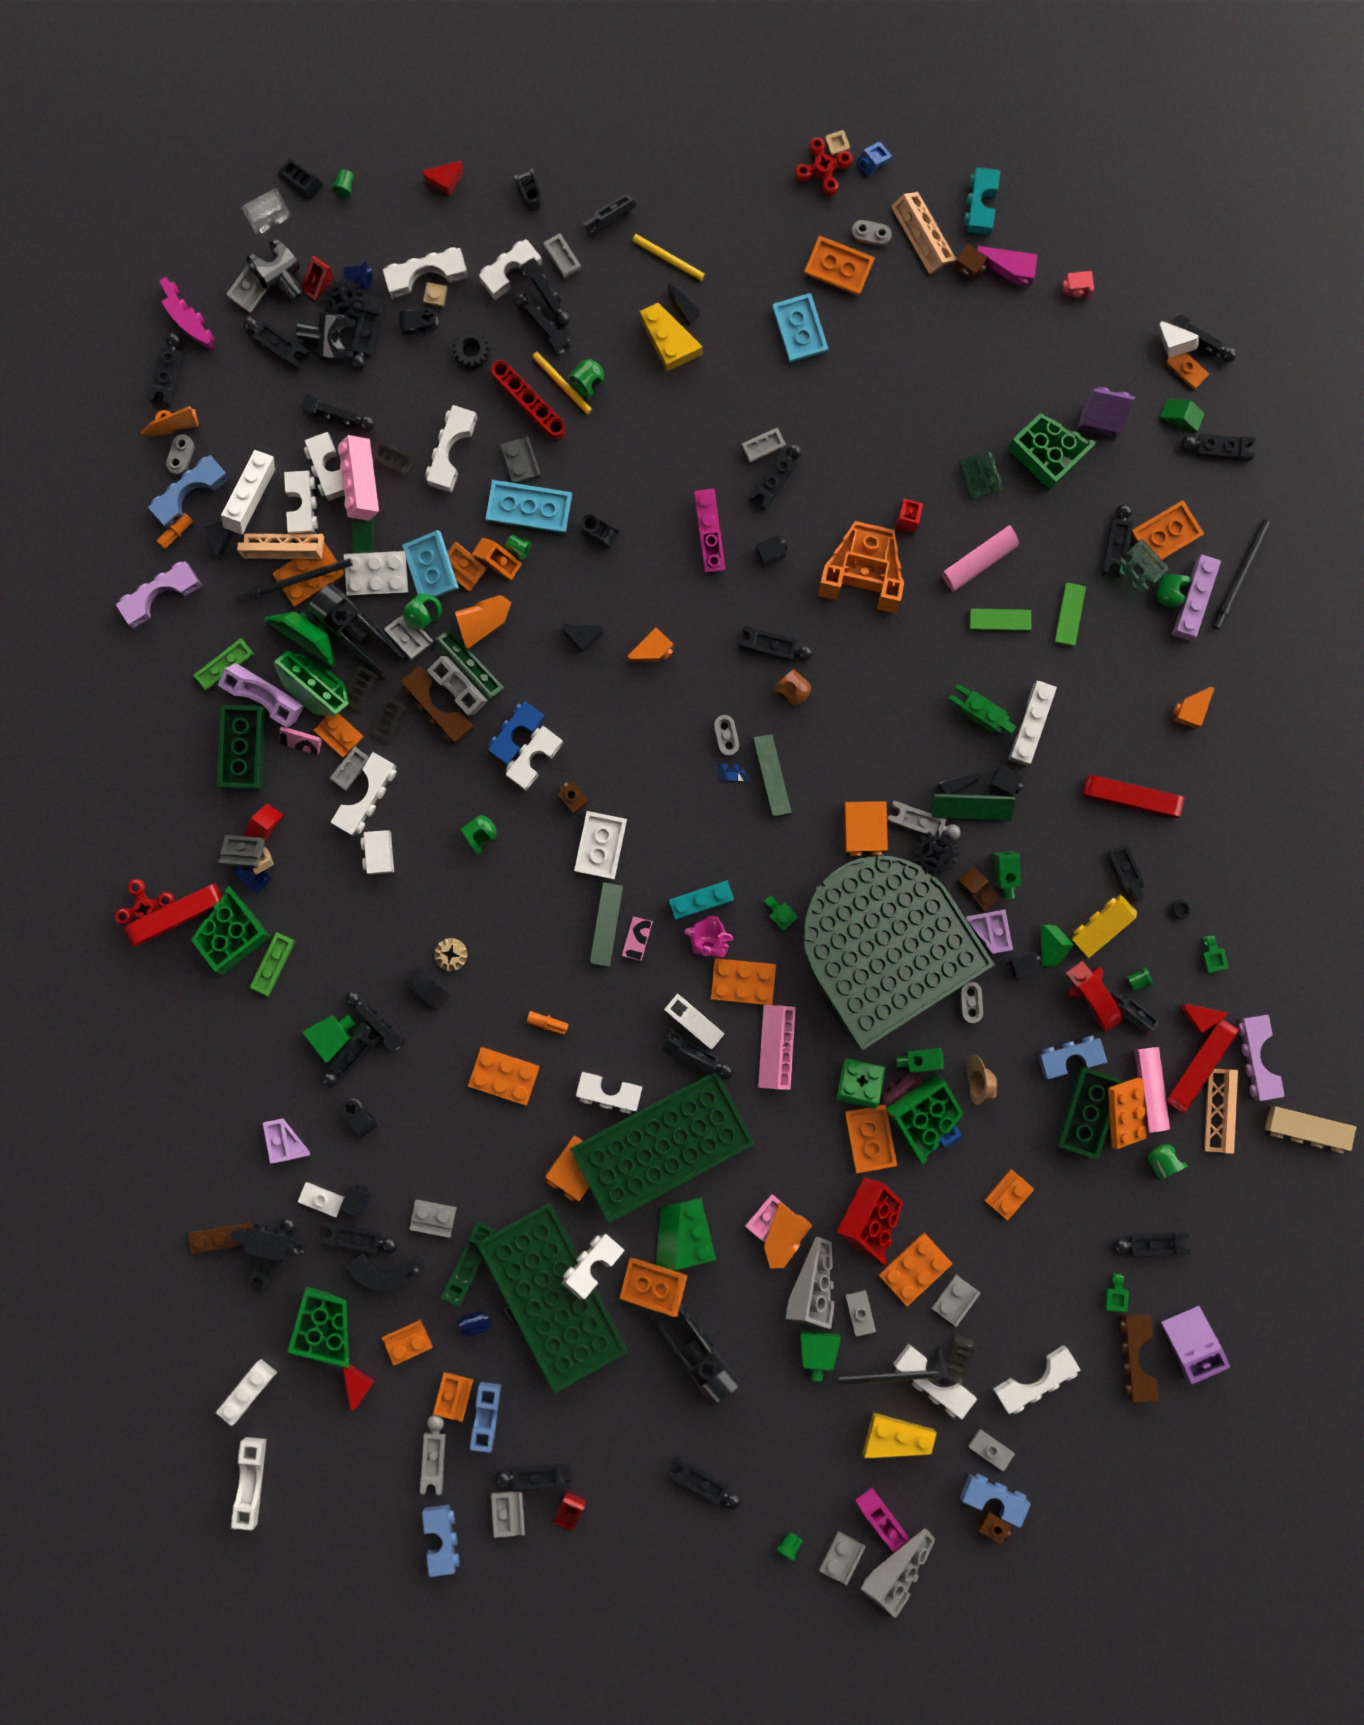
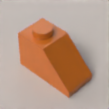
M483 537L472 553L483 564L510 580L513 579L522 564L499 544Z
M655 628L628 655V660L630 662H660L662 659L666 660L674 652L672 650L673 643L661 631Z
M1209 687L1177 703L1173 711L1175 715L1174 721L1195 729L1201 727L1215 688Z

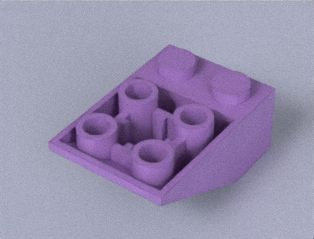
M1104 387L1094 388L1082 407L1078 430L1117 438L1122 432L1135 397L1129 396L1130 394L1127 392L1115 393L1110 392L1109 389Z
M1199 1305L1161 1321L1186 1381L1194 1384L1230 1368L1223 1349Z

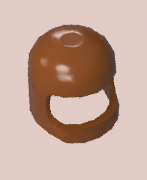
M793 669L775 685L772 692L775 695H784L789 700V704L797 706L808 698L811 692V685Z

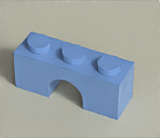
M1092 1035L1082 1038V1042L1074 1044V1041L1062 1044V1048L1057 1050L1054 1047L1043 1049V1054L1037 1056L1044 1079L1068 1074L1066 1060L1071 1055H1077L1085 1068L1106 1063L1107 1059L1101 1039H1094Z
M487 1382L479 1384L476 1418L472 1431L470 1450L491 1452L493 1449L502 1384Z
M969 1474L960 1495L962 1502L982 1510L987 1500L997 1498L1001 1500V1509L998 1514L1000 1518L1021 1528L1031 1505L1026 1499L1027 1496L1018 1491L1011 1493L1007 1491L1006 1486L998 1482L993 1485L987 1482L988 1478L980 1474H976V1476Z
M450 1505L426 1507L422 1512L424 1533H436L443 1542L442 1547L429 1550L427 1554L429 1577L455 1574L456 1567L459 1566V1554H455L454 1545H457V1534L452 1531V1524H455L454 1511H450Z

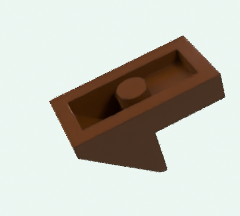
M974 867L957 880L983 911H986L1000 899L998 894L988 884L989 880Z

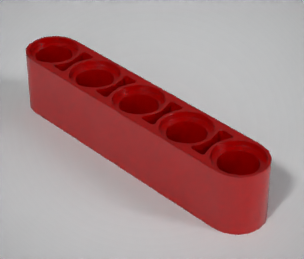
M503 360L494 362L491 371L495 382L552 440L558 441L563 439L566 433L563 420L508 363ZM499 369L506 370L503 375H497L496 372ZM513 383H518L520 385L519 388L515 390L511 389L510 386ZM527 397H531L534 399V401L530 404H526L523 402L524 399ZM544 411L548 414L545 418H539L537 416L538 413ZM553 426H560L561 430L559 432L551 431Z
M1087 775L1083 796L1172 818L1181 817L1185 799L1179 795L1094 775Z
M212 884L126 925L123 930L132 947H136L213 910L216 903L223 896L217 884Z
M1223 1019L1218 1022L1169 1096L1168 1104L1184 1114L1187 1112L1239 1032L1238 1028Z

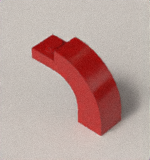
M1083 961L1066 972V976L1084 997L1091 1008L1093 1018L1105 1033L1122 1021L1121 1013L1112 996L1096 974H1093Z

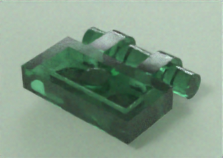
M991 451L984 453L985 461L982 462L979 454L959 460L970 499L990 494V485H994L996 492L1003 490L1001 483L1003 480L1001 475L998 474L996 468L997 461L996 458H993ZM985 468L989 469L991 475L990 478H986L984 472Z
M1143 538L1126 552L1127 556L1131 559L1129 562H1126L1123 557L1116 562L1121 568L1120 571L1124 575L1127 574L1133 581L1132 584L1142 592L1149 588L1145 583L1147 579L1154 583L1169 569ZM1135 565L1143 572L1140 576L1132 569Z

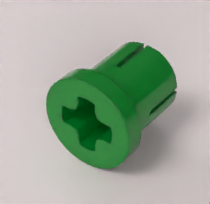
M340 169L331 190L339 196L349 197L352 192L353 173L347 171L346 174V170Z
M511 535L505 544V549L517 555V558L522 561L529 554L532 543Z
M1146 967L1141 968L1142 971L1127 977L1133 992L1146 986H1154Z
M788 1532L781 1546L778 1545L776 1549L790 1559L795 1560V1554L803 1540Z

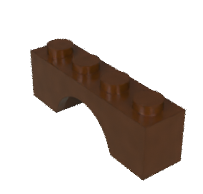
M420 665L401 681L404 685L402 688L409 697L413 695L418 700L415 704L423 713L427 711L431 715L429 720L436 728L440 725L444 730L442 735L449 743L454 741L457 745L475 729L460 711L445 713L434 707L431 693L435 683Z
M1147 1313L1122 1315L1119 1327L1121 1334L1124 1335V1342H1121V1350L1126 1358V1363H1123V1372L1127 1376L1128 1384H1125L1126 1397H1129V1400L1133 1403L1159 1401L1157 1379L1145 1374L1138 1361L1141 1346L1153 1337L1151 1316Z

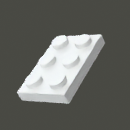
M405 551L344 554V560L351 558L353 566L345 568L347 595L408 592Z
M587 811L574 871L615 880L627 819Z

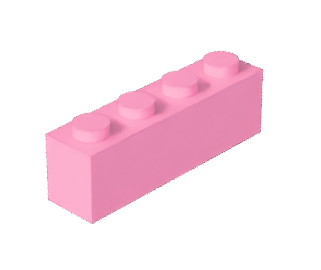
M347 435L338 445L347 516L370 521L379 512L370 439Z

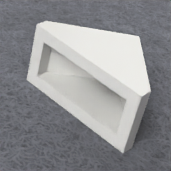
M1161 321L1160 337L1168 358L1197 349L1199 335Z

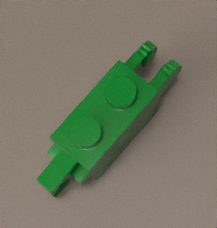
M956 685L955 690L967 698L965 703L953 695H950L948 700L959 707V711L993 733L995 731L1000 733L1003 730L1011 735L1017 726L1008 721L1010 718L1006 715L1008 712L975 691L970 692L966 688Z

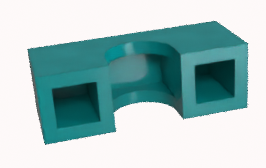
M977 167L975 174H971L969 187H972V193H968L966 204L970 208L969 213L966 212L964 225H967V233L990 236L994 224L995 209L985 207L981 199L984 197L995 198L999 186L1000 170Z
M727 880L669 899V904L676 921L700 911L733 902L734 898Z

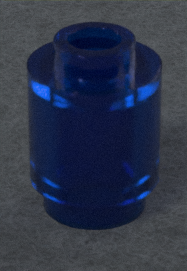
M482 1310L463 1316V1319H459V1326L463 1336H473L488 1331V1326H491L488 1313L484 1314Z

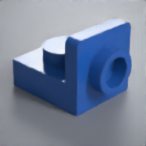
M878 142L864 149L856 163L869 177L877 167L889 162L892 155L881 142Z

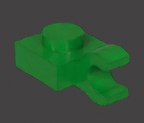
M772 896L764 900L773 911L769 917L782 931L798 918L785 902L779 905Z
M1215 936L1203 937L1204 945L1207 949V952L1202 953L1206 972L1211 973L1229 968L1224 948L1217 949Z
M1113 1273V1288H1106L1105 1309L1127 1312L1129 1291L1123 1289L1124 1276Z

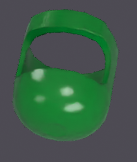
M585 359L568 377L574 388L585 399H590L594 394L591 387L592 382L601 384L605 374L602 367L596 361Z
M1173 574L1161 575L1157 589V601L1165 607H1180L1184 604L1186 596L1180 593L1179 588L1190 586L1192 578Z
M419 594L404 607L403 617L410 627L422 629L441 616L442 607L437 598L428 594ZM425 601H431L436 609L435 617L430 618L429 612L423 605Z
M483 815L476 816L460 829L478 855L482 852V845L489 840L493 841L497 835L495 825L489 818Z
M1163 1144L1154 1148L1148 1155V1162L1159 1181L1188 1167L1186 1162L1181 1163L1175 1155L1176 1150L1169 1144Z

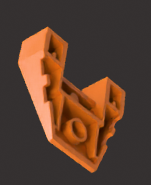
M855 521L839 547L834 551L829 562L824 566L817 596L837 600L841 584L879 592L877 610L896 614L901 602L904 581L900 571L901 564L898 559L895 531Z

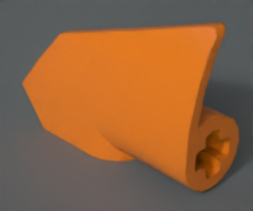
M188 406L172 414L167 410L159 411L155 416V421L150 422L141 431V435L152 437L171 434L175 430L198 427L196 410Z
M499 595L480 601L473 607L455 612L467 649L505 623L512 602Z
M782 1202L778 1204L764 1245L770 1268H784L799 1248L801 1240L812 1227L808 1220L799 1214L793 1213Z

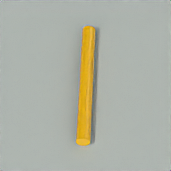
M635 234L632 241L694 278L700 281L703 279L704 273L639 235Z
M538 352L533 354L532 358L586 415L589 414L592 408Z

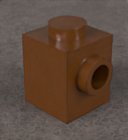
M967 244L956 259L954 267L959 270L963 277L974 280L977 275L981 276L987 268L985 265L987 257Z
M573 781L570 784L568 782L564 783L558 789L560 791L557 794L573 815L589 803V799Z
M987 1508L977 1525L979 1532L1001 1545L1004 1540H1008L1012 1532L1009 1522L1002 1520L999 1515Z

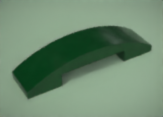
M374 517L370 521L353 518V554L375 553Z
M477 1221L454 1272L441 1295V1299L460 1307L483 1260V1256L476 1243L496 1232L495 1229Z

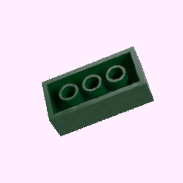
M220 705L218 788L222 790L263 791L266 710L262 706Z
M1078 1067L1054 1146L1099 1160L1110 1124L1108 1088L1121 1084L1123 1080L1085 1067Z

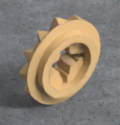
M454 938L441 941L434 951L436 963L440 968L447 971L460 969L467 960L465 945ZM453 946V952L459 955V957H452L450 963H448V956H445L442 952H449Z

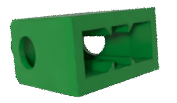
M1014 851L992 853L996 886L1003 888V899L1016 898L1015 887L1021 886L1020 854ZM1010 874V878L1006 880V876Z
M349 1015L341 1021L335 1016H330L304 1030L303 1034L322 1059L329 1063L351 1038L347 1031L356 1023Z
M942 1048L908 1051V1056L896 1057L898 1069L909 1068L910 1072L944 1069ZM921 1057L923 1059V1063L916 1064L915 1058Z
M800 1331L803 1368L811 1369L810 1380L823 1381V1370H833L841 1341L839 1334Z

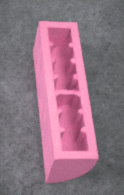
M1010 525L943 572L941 577L952 592L1019 546L1018 538Z
M764 1005L759 1088L791 1089L796 1007Z
M1159 1047L1135 1049L1138 1078L1144 1079L1146 1132L1169 1130L1170 1123Z

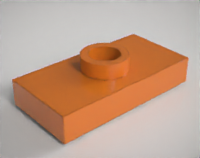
M1187 353L1171 357L1165 363L1194 390L1209 375Z

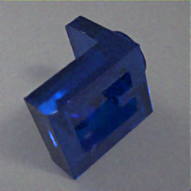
M362 262V266H345L344 279L354 281L360 288H370V281H373L372 268L368 267L367 262Z
M241 867L234 871L237 877L256 893H259L261 889L266 887L271 879L265 871L257 875L249 869L244 871Z

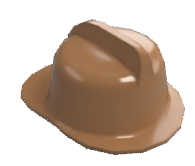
M970 1056L967 1062L970 1097L974 1104L980 1105L984 1099L996 1097L997 1079L990 1070L985 1069L979 1056Z

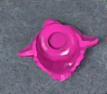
M715 915L697 922L694 928H686L684 934L691 937L693 953L698 955L701 953L703 956L712 955L723 958L729 948L726 942L733 941L731 934L725 933L724 925L720 923L719 917H715Z

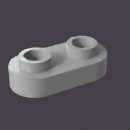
M859 220L852 227V237L858 242L880 247L890 242L892 233L887 225ZM863 227L866 231L861 232L859 228ZM879 232H884L885 235H884V236H880L878 233H879Z
M178 435L173 440L166 465L168 470L174 475H182L188 469L194 450V443L189 436ZM181 442L186 443L184 447H179V444ZM178 460L179 465L173 466V463Z
M719 716L714 724L719 750L725 756H732L739 749L735 723L730 716ZM722 723L728 725L726 730L721 729L720 725ZM731 743L733 745L732 749H726L725 744Z
M968 982L960 989L961 1014L966 1022L976 1023L983 1017L982 990L977 983ZM969 988L973 989V996L967 994ZM970 1009H973L975 1011V1015L973 1017L969 1016L968 1011Z

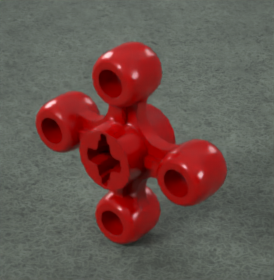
M818 137L813 138L809 143V151L815 157V162L810 166L805 164L799 165L795 170V178L798 182L804 183L810 177L816 176L823 180L822 189L826 196H834L838 191V182L832 177V172L837 168L842 170L848 169L852 164V156L849 152L842 151L837 157L831 158L829 155L824 154V141Z
M134 879L128 884V891L135 897V905L130 909L121 908L117 910L115 920L122 925L128 924L135 917L142 918L159 908L174 903L175 897L169 892H164L157 899H149L145 895V883L140 879ZM135 884L139 885L138 891L134 889ZM164 897L169 899L168 904L164 902ZM143 906H151L147 911H139ZM122 913L126 915L125 920L121 918Z

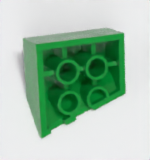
M1040 413L1011 441L1007 449L1050 490L1092 449L1096 442L1088 441L1081 437V434L1069 431L1062 427V424Z
M228 886L221 900L216 903L214 910L208 919H205L191 941L216 973L223 975L271 937L248 906Z
M937 1075L932 1076L885 1109L903 1141L922 1165L927 1161L926 1157L930 1154V1149L935 1150L939 1146L937 1141L945 1133H949L964 1114L947 1083Z
M701 1197L661 1206L656 1265L674 1271L715 1261L716 1258Z
M306 1287L288 1353L349 1368L346 1300L325 1291Z

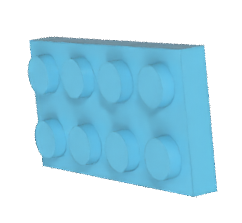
M492 480L486 521L566 534L572 492Z

